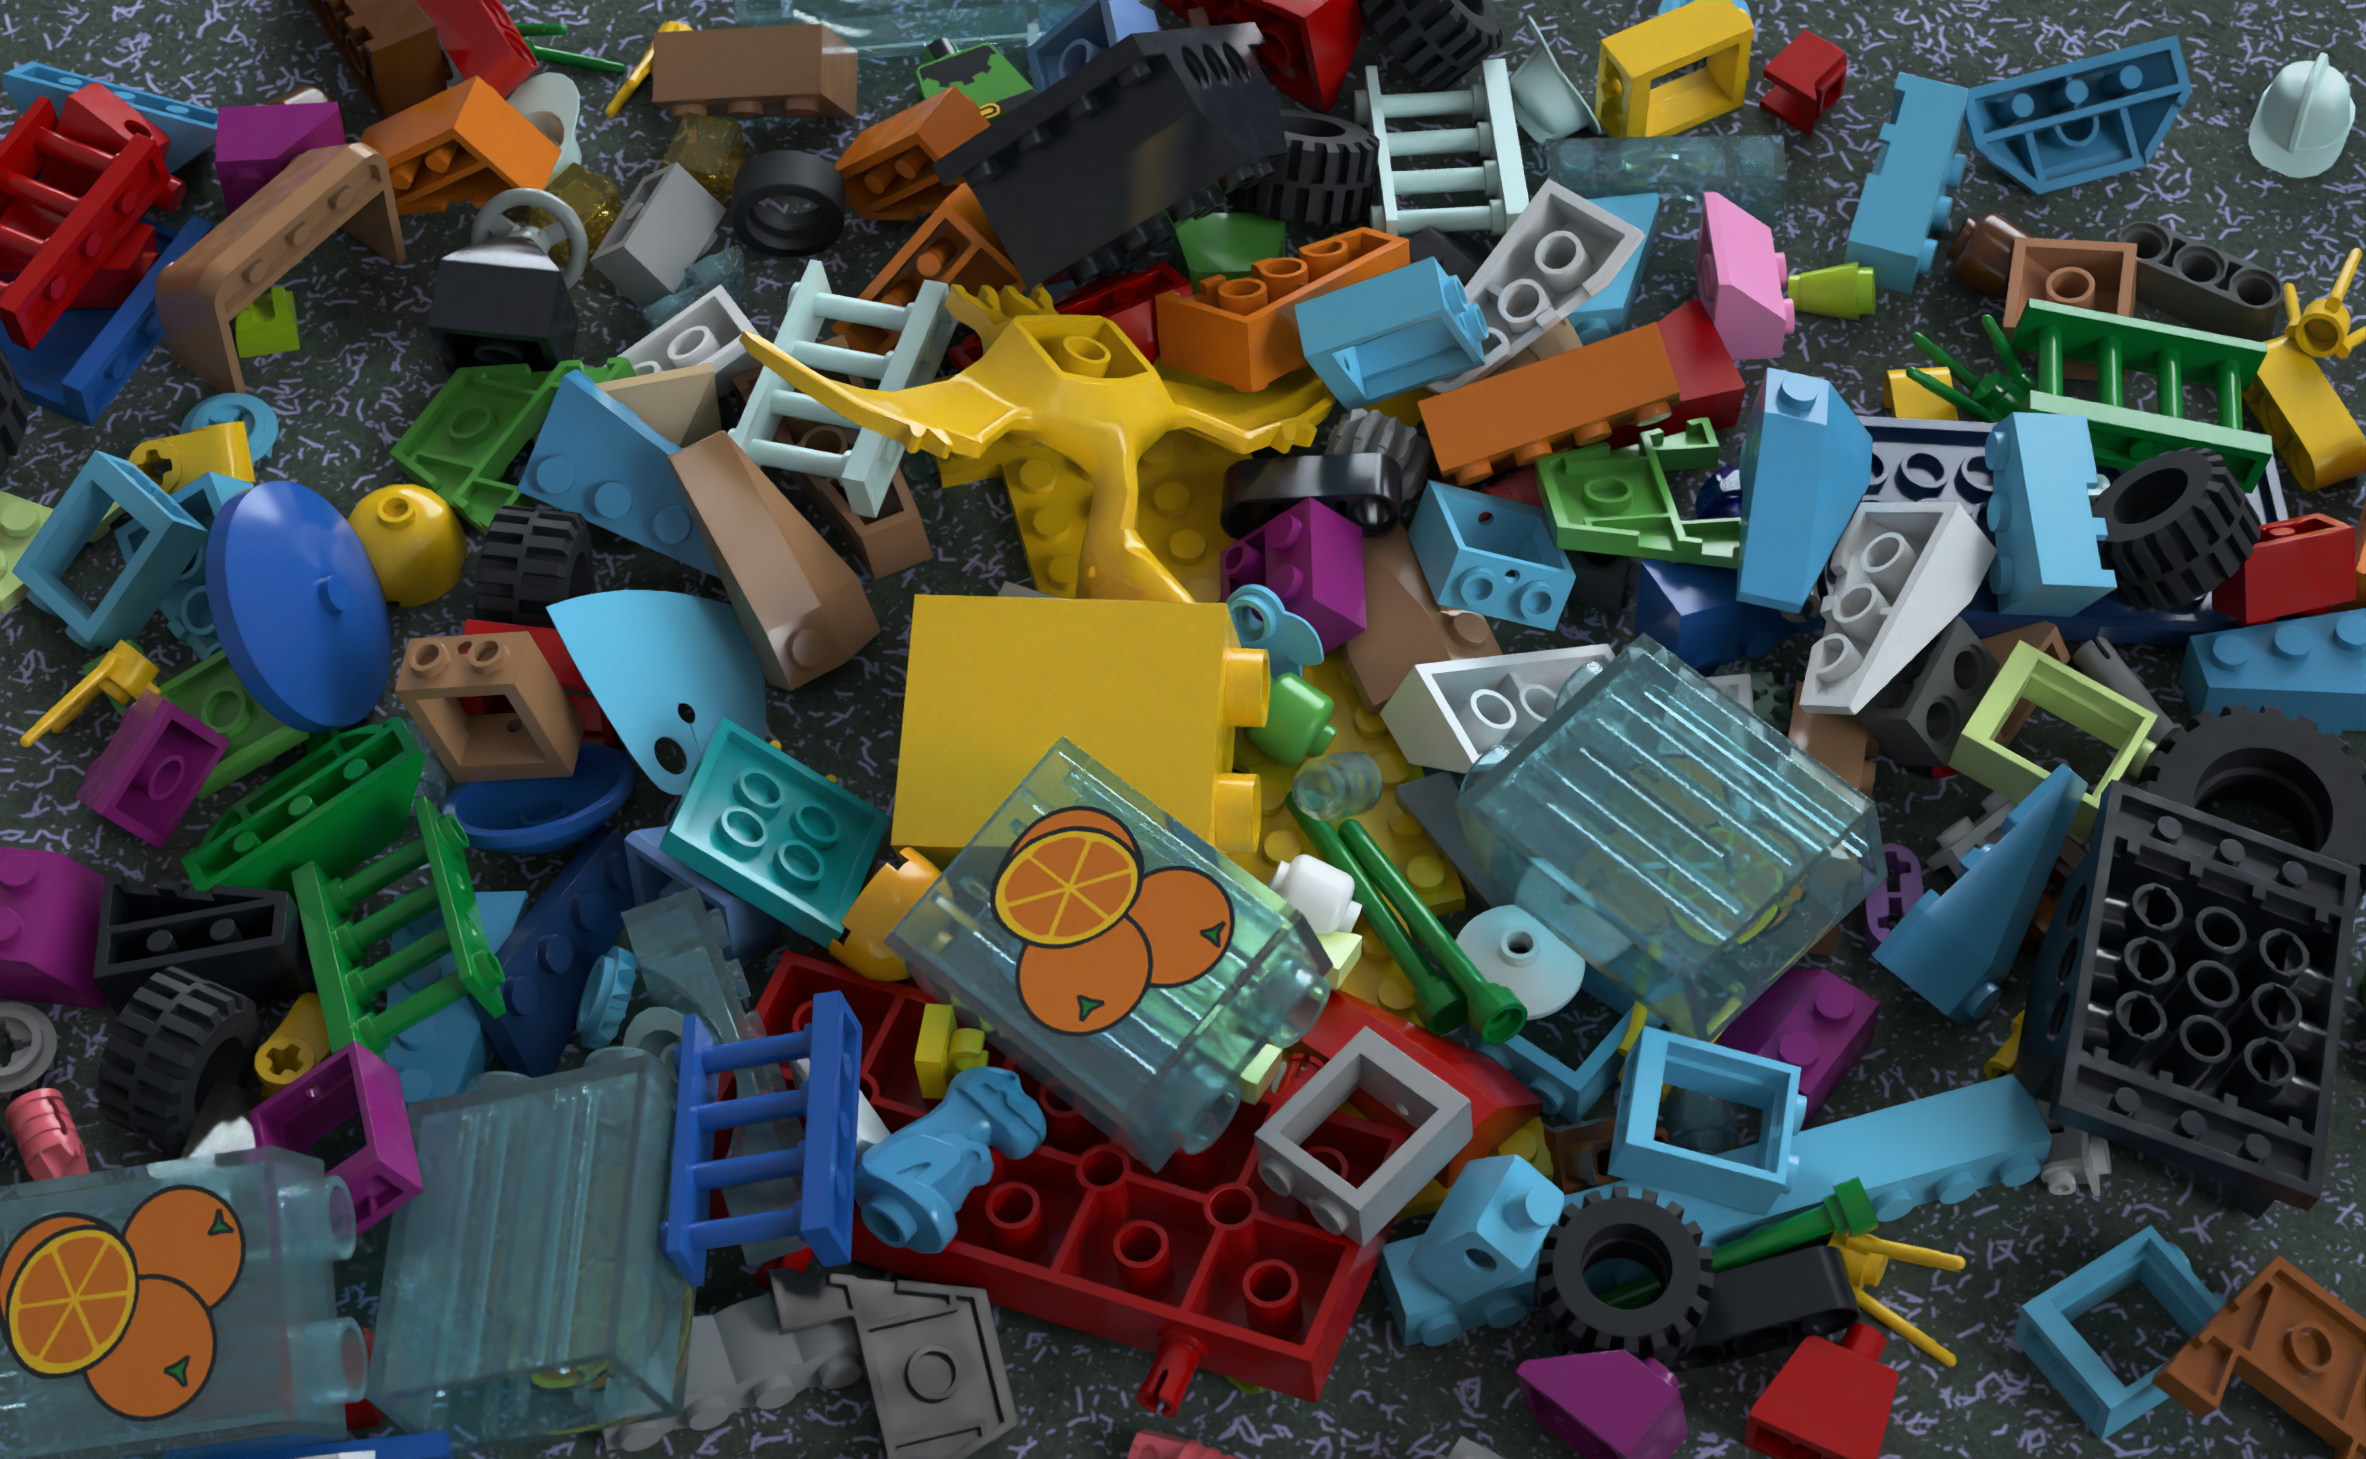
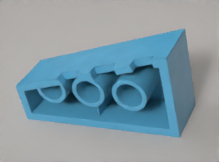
M577 368L564 374L517 491L563 511L581 513L588 522L720 578L665 458L682 450V448L672 440L668 441L640 420V416L622 402H617L594 385L593 380Z
M2366 608L2190 636L2179 681L2192 716L2210 711L2215 718H2219L2224 706L2246 705L2248 713H2259L2263 705L2283 709L2282 717L2298 721L2299 716L2302 715L2317 722L2316 731L2322 735L2334 733L2337 736H2341L2342 730L2366 731Z
M527 891L474 892L489 949L493 954L498 951L530 911ZM395 894L394 902L407 894ZM441 906L394 932L391 938L390 956L445 925ZM448 953L388 988L386 1010L456 971L453 953ZM466 996L391 1038L390 1047L384 1050L387 1063L395 1068L399 1074L417 1161L455 1160L457 1158L481 1089L480 1080L488 1057L493 1054L495 1048Z

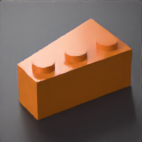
M477 75L366 128L359 141L365 143L386 158L398 216L445 212L448 203L472 201L473 206L479 209L492 197L514 188H535L544 191L562 151L505 101L493 87L486 84Z
M954 85L862 131L834 165L844 179L845 201L861 218L866 220H917L922 212H934L961 184L943 186L931 164L991 126V124L980 113L976 103L966 95H963Z
M962 183L941 203L857 299L906 307L910 302L915 303L924 279L948 283L949 290L951 284L961 285L967 293L976 298L981 285H990L996 291L999 298L1004 285H1013L1019 293L1028 288L975 195ZM837 320L830 328L838 336L844 334L848 345L853 350L883 356L888 351L895 350L902 334L901 331Z

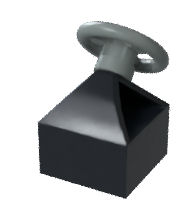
M514 188L497 194L482 206L475 217L471 231V245L440 259L427 327L449 374H454L458 368L523 363H528L532 372L552 371L560 361L572 360L579 319L568 290L578 282L585 270L588 259V239L578 215L566 202L557 196L535 188ZM516 206H533L547 211L558 221L542 229L532 226L521 228L501 213ZM489 232H492L498 238L489 239ZM569 238L570 258L565 269L560 272L548 257V251L552 245Z

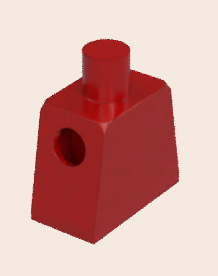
M94 82L67 96L55 131L114 156L123 150L136 133L156 140L164 161L171 145L167 133L98 82ZM47 155L38 181L80 198L86 195L100 178V175ZM169 174L171 177L170 182L153 201L152 205L171 214L183 200L187 183Z
M1851 1323L1839 1345L1816 1335L1807 1336L1753 1405L1748 1416L1743 1445L1774 1459H1878L1899 1374L1894 1369L1878 1363L1887 1344L1885 1337L1875 1328L1863 1323Z

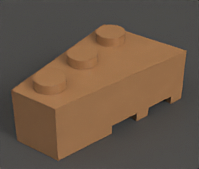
M822 23L654 32L652 102L672 114V119L676 121L703 122L708 119V116H729L742 120L760 119L762 117L856 119L858 51Z

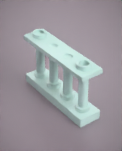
M1505 59L1482 60L1481 84H1471V90L1381 95L1377 65L1365 66V90H1355L1354 92L1355 121L1359 126L1367 125V131L1375 135L1380 143L1374 180L1377 206H1370V229L1394 236L1418 234L1427 227L1436 228L1442 232L1490 230L1491 236L1501 235V238H1503L1529 204ZM1472 114L1473 119H1483V122H1477V128L1386 133L1384 118ZM1478 152L1479 158L1489 157V160L1483 161V167L1391 171L1390 156ZM1484 190L1485 196H1495V199L1489 200V206L1397 211L1395 195Z
M810 259L801 281L795 282L791 287L787 302V313L773 344L807 367L881 380L878 390L894 392L933 383L958 320L944 306L949 293L948 283L924 279L915 303L910 302L906 307L832 294L822 261ZM825 318L902 332L895 350L888 351L885 356L815 343ZM764 365L737 427L730 429L727 434L759 469L761 465L838 479L840 486L845 489L852 513L876 518L905 450L903 444L853 423L807 394L793 392L795 389L793 385ZM783 415L860 430L853 449L847 450L843 455L772 442Z

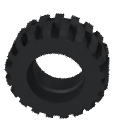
M2246 705L2224 706L2219 718H2215L2210 711L2202 712L2189 718L2185 729L2182 727L2173 728L2160 740L2156 752L2150 753L2135 785L2136 788L2194 809L2223 799L2249 800L2273 809L2288 820L2296 829L2307 850L2360 869L2356 902L2357 909L2366 891V766L2359 758L2351 761L2347 757L2346 753L2350 747L2334 733L2327 738L2316 731L2318 723L2302 715L2299 716L2298 721L2282 717L2283 709L2263 705L2259 713H2248Z

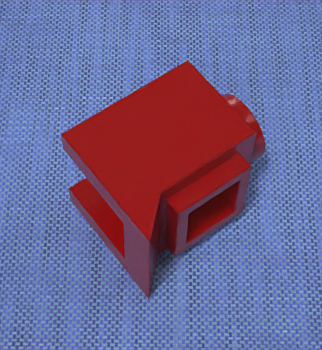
M1805 29L1764 68L1763 77L1776 85L1760 100L1759 107L1812 138L1814 118L1819 119L1843 96L1848 65L1846 53L1836 44L1827 42Z

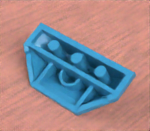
M2175 35L1969 88L1964 122L1972 150L2030 194L2038 196L2146 167L2169 131L2180 108L2184 107L2193 91L2178 36Z
M33 61L3 73L2 85L23 115L37 98L42 95L51 100L58 119H60L68 95L94 82L102 84L168 134L171 145L164 162L171 175L184 170L216 147L218 111L52 68Z

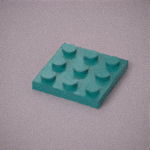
M723 717L712 732L658 849L675 858L685 867L697 871L734 893L739 899L751 903L788 925L798 934L810 938L829 950L832 938L837 941L844 931L845 926L841 924V921L858 897L890 816Z

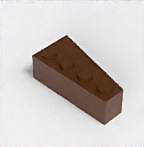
M305 0L381 121L447 90L446 82L453 79L451 66L445 53L440 48L436 26L415 0Z

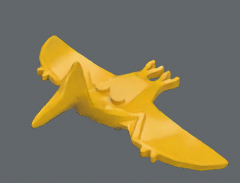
M951 284L944 306L956 320L977 332L982 341L983 357L950 380L894 392L863 389L828 379L753 332L744 330L739 339L751 356L795 388L853 423L901 442L910 454L917 453L922 449L946 460L950 452L979 459L990 445L1007 432L1029 437L1038 447L1047 451L1057 452L1074 461L1089 474L1095 487L1078 562L1075 599L1195 602L1190 594L1151 553L1137 534L1139 498L1137 462L1167 431L1182 429L1243 455L1267 446L1286 454L1290 451L1292 445L1311 447L1317 432L1315 426L1327 419L1337 400L1310 364L1303 369L1286 373L1269 382L1268 387L1264 390L1253 393L1238 392L1232 387L1207 389L1162 380L1150 362L1114 321L1097 315H1060L1055 311L1052 297L1044 287L1032 289L1029 298L1020 294L1013 285H1004L999 298L996 291L990 285H981L976 298L967 293L963 286Z

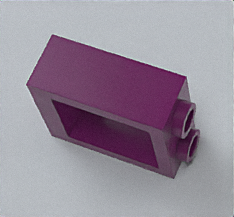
M356 1040L344 1046L249 1112L271 1232L315 1263L320 1262L424 1191L398 1071ZM313 1085H318V1086H319L318 1088L313 1089V1090L309 1088L310 1086H313ZM360 1111L367 1146L315 1180L309 1145Z

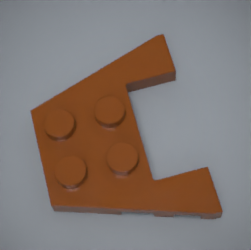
M2280 1255L2262 1265L2152 1378L2151 1383L2202 1419L2218 1409L2231 1372H2234L2244 1382L2253 1386L2295 1417L2301 1424L2307 1426L2334 1446L2336 1451L2333 1459H2366V1319Z

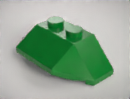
M401 716L388 719L383 725H368L337 735L232 804L205 833L199 847L190 849L181 859L195 891L211 892L214 885L287 891L297 906L290 872L313 860L332 880L343 876L365 860L377 856L386 846L402 837L426 758Z

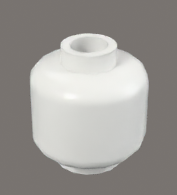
M1301 854L1295 857L1290 864L1282 860L1279 862L1265 890L1259 908L1268 911L1266 923L1289 926L1314 933L1329 934L1334 931L1351 933L1362 905L1351 900L1355 889V882L1348 873L1310 855Z

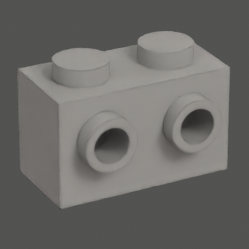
M675 162L642 178L590 262L636 306L644 308L662 299L670 302L677 298L689 285L691 275L688 271L695 260L704 255L715 243L718 234L714 230L726 209L678 162Z

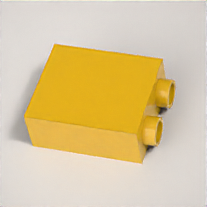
M915 594L891 847L902 865L906 861L899 852L905 847L913 848L929 860L947 878L950 885H967L975 875L990 877L993 880L1013 842L1035 820L1060 808L1090 806L1113 814L1130 829L1144 857V874L1166 866H1188L1208 873L1224 887L1226 852L1256 853L1259 843L1261 825V785L1259 775L1232 773L1235 727L1264 728L1267 723L1270 700V660L1268 650L1241 648L1227 603Z

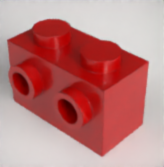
M2321 513L2260 525V539L2252 546L2254 551L2249 559L2239 566V570L2233 576L2223 581L2216 589L2211 591L2212 609L2237 619L2238 625L2242 627L2275 623L2276 617L2289 614L2302 616L2327 614L2331 611V605L2356 600L2355 528Z

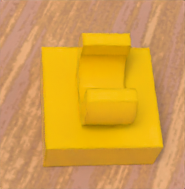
M925 1004L914 1059L923 1098L944 1099L954 1075L970 1067H984L988 1064L989 1052L983 1050L985 1033L972 1028L958 1029L953 1005Z

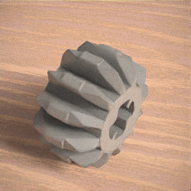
M1362 408L1352 409L1350 413L1342 415L1338 425H1334L1326 441L1328 446L1323 454L1381 453L1394 458L1400 464L1403 471L1402 503L1405 499H1412L1417 488H1421L1429 471L1427 466L1432 458L1429 453V443L1425 438L1417 435L1414 427L1405 426L1398 421L1397 417L1390 418L1384 416L1378 410H1372L1369 413Z

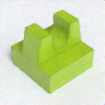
M283 286L272 287L271 294L260 295L234 317L236 342L240 358L300 350L293 292H286Z

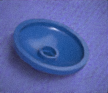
M581 743L573 776L461 782L447 796L442 808V814L444 816L447 813H452L457 818L468 837L469 846L472 848L515 856L552 855L587 838L615 816L624 806L634 789L636 782L635 773L630 759L623 752L609 746Z

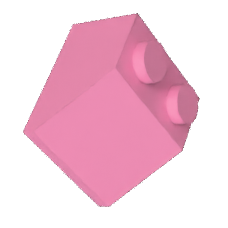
M1704 192L1695 261V275L1699 298L1732 360L1781 358L1784 336L1792 335L1795 328L1792 298L1783 299L1781 288L1786 287L1787 281L1784 252L1775 253L1771 228L1719 193Z

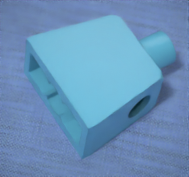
M1516 1154L1468 1161L1413 1252L1408 1264L1457 1306L1465 1304L1521 1275L1528 1268L1552 1224L1559 1219L1561 1209L1565 1203V1196L1560 1189L1525 1159Z

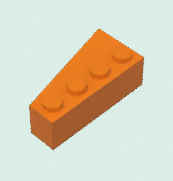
M1360 227L1298 248L1299 259H1273L1269 257L1252 263V275L1226 282V277L1218 274L1200 280V292L1187 297H1181L1180 292L1174 289L1155 295L1160 363L1232 385V388L1238 392L1253 393L1264 390L1268 387L1269 382L1290 371L1300 370L1309 365L1304 358L1294 305L1409 265V239Z
M1654 322L1418 401L1417 403L1422 426L1441 482L1462 488L1514 467L1533 464L1536 462V459L1551 456L1553 452L1574 444L1586 446L1599 442L1611 436V430L1634 421L1636 426L1640 427L1666 419L1672 415L1670 408L1680 404V390L1657 323Z

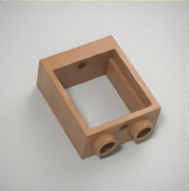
M528 631L409 639L394 691L455 783L573 776L586 723ZM470 648L468 653L462 654L465 649ZM505 694L517 713L468 715L457 697Z

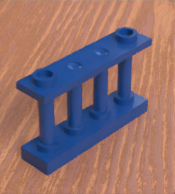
M840 990L814 994L812 1023H807L804 1031L717 1045L697 1014L685 1015L683 1017L682 1044H677L673 1053L674 1069L679 1083L668 1220L662 1221L660 1226V1244L665 1259L675 1264L690 1287L704 1285L707 1249L798 1236L801 1242H808L823 1267L851 1263L862 1026ZM807 1058L810 1061L809 1081H803L800 1089L717 1102L720 1072ZM804 1116L806 1118V1136L804 1140L798 1142L797 1148L713 1161L716 1130ZM795 1176L803 1178L802 1199L796 1200L793 1208L709 1221L710 1193L712 1189Z

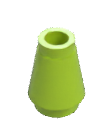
M1859 261L1804 272L1801 275H1789L1788 298L1793 300L1794 311L1860 321V315H1875L1876 285L1874 267H1860Z

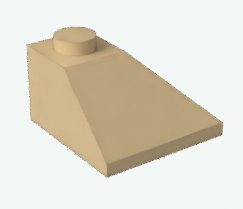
M712 362L594 384L615 401L622 402L639 415L640 420L668 441L672 440L682 449L722 430Z

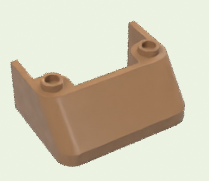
M361 142L316 148L299 154L290 161L287 168L175 262L166 265L156 279L155 301L170 358L223 394H247L229 321L340 227L396 265H401L407 257L386 158Z

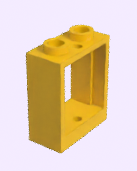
M1695 0L1601 40L1594 115L1624 156L1744 105L1746 84L1750 77L1749 59L1751 43L1755 37L1754 26L1748 13L1742 8H1737L1731 0ZM1707 57L1706 67L1650 90L1651 80Z

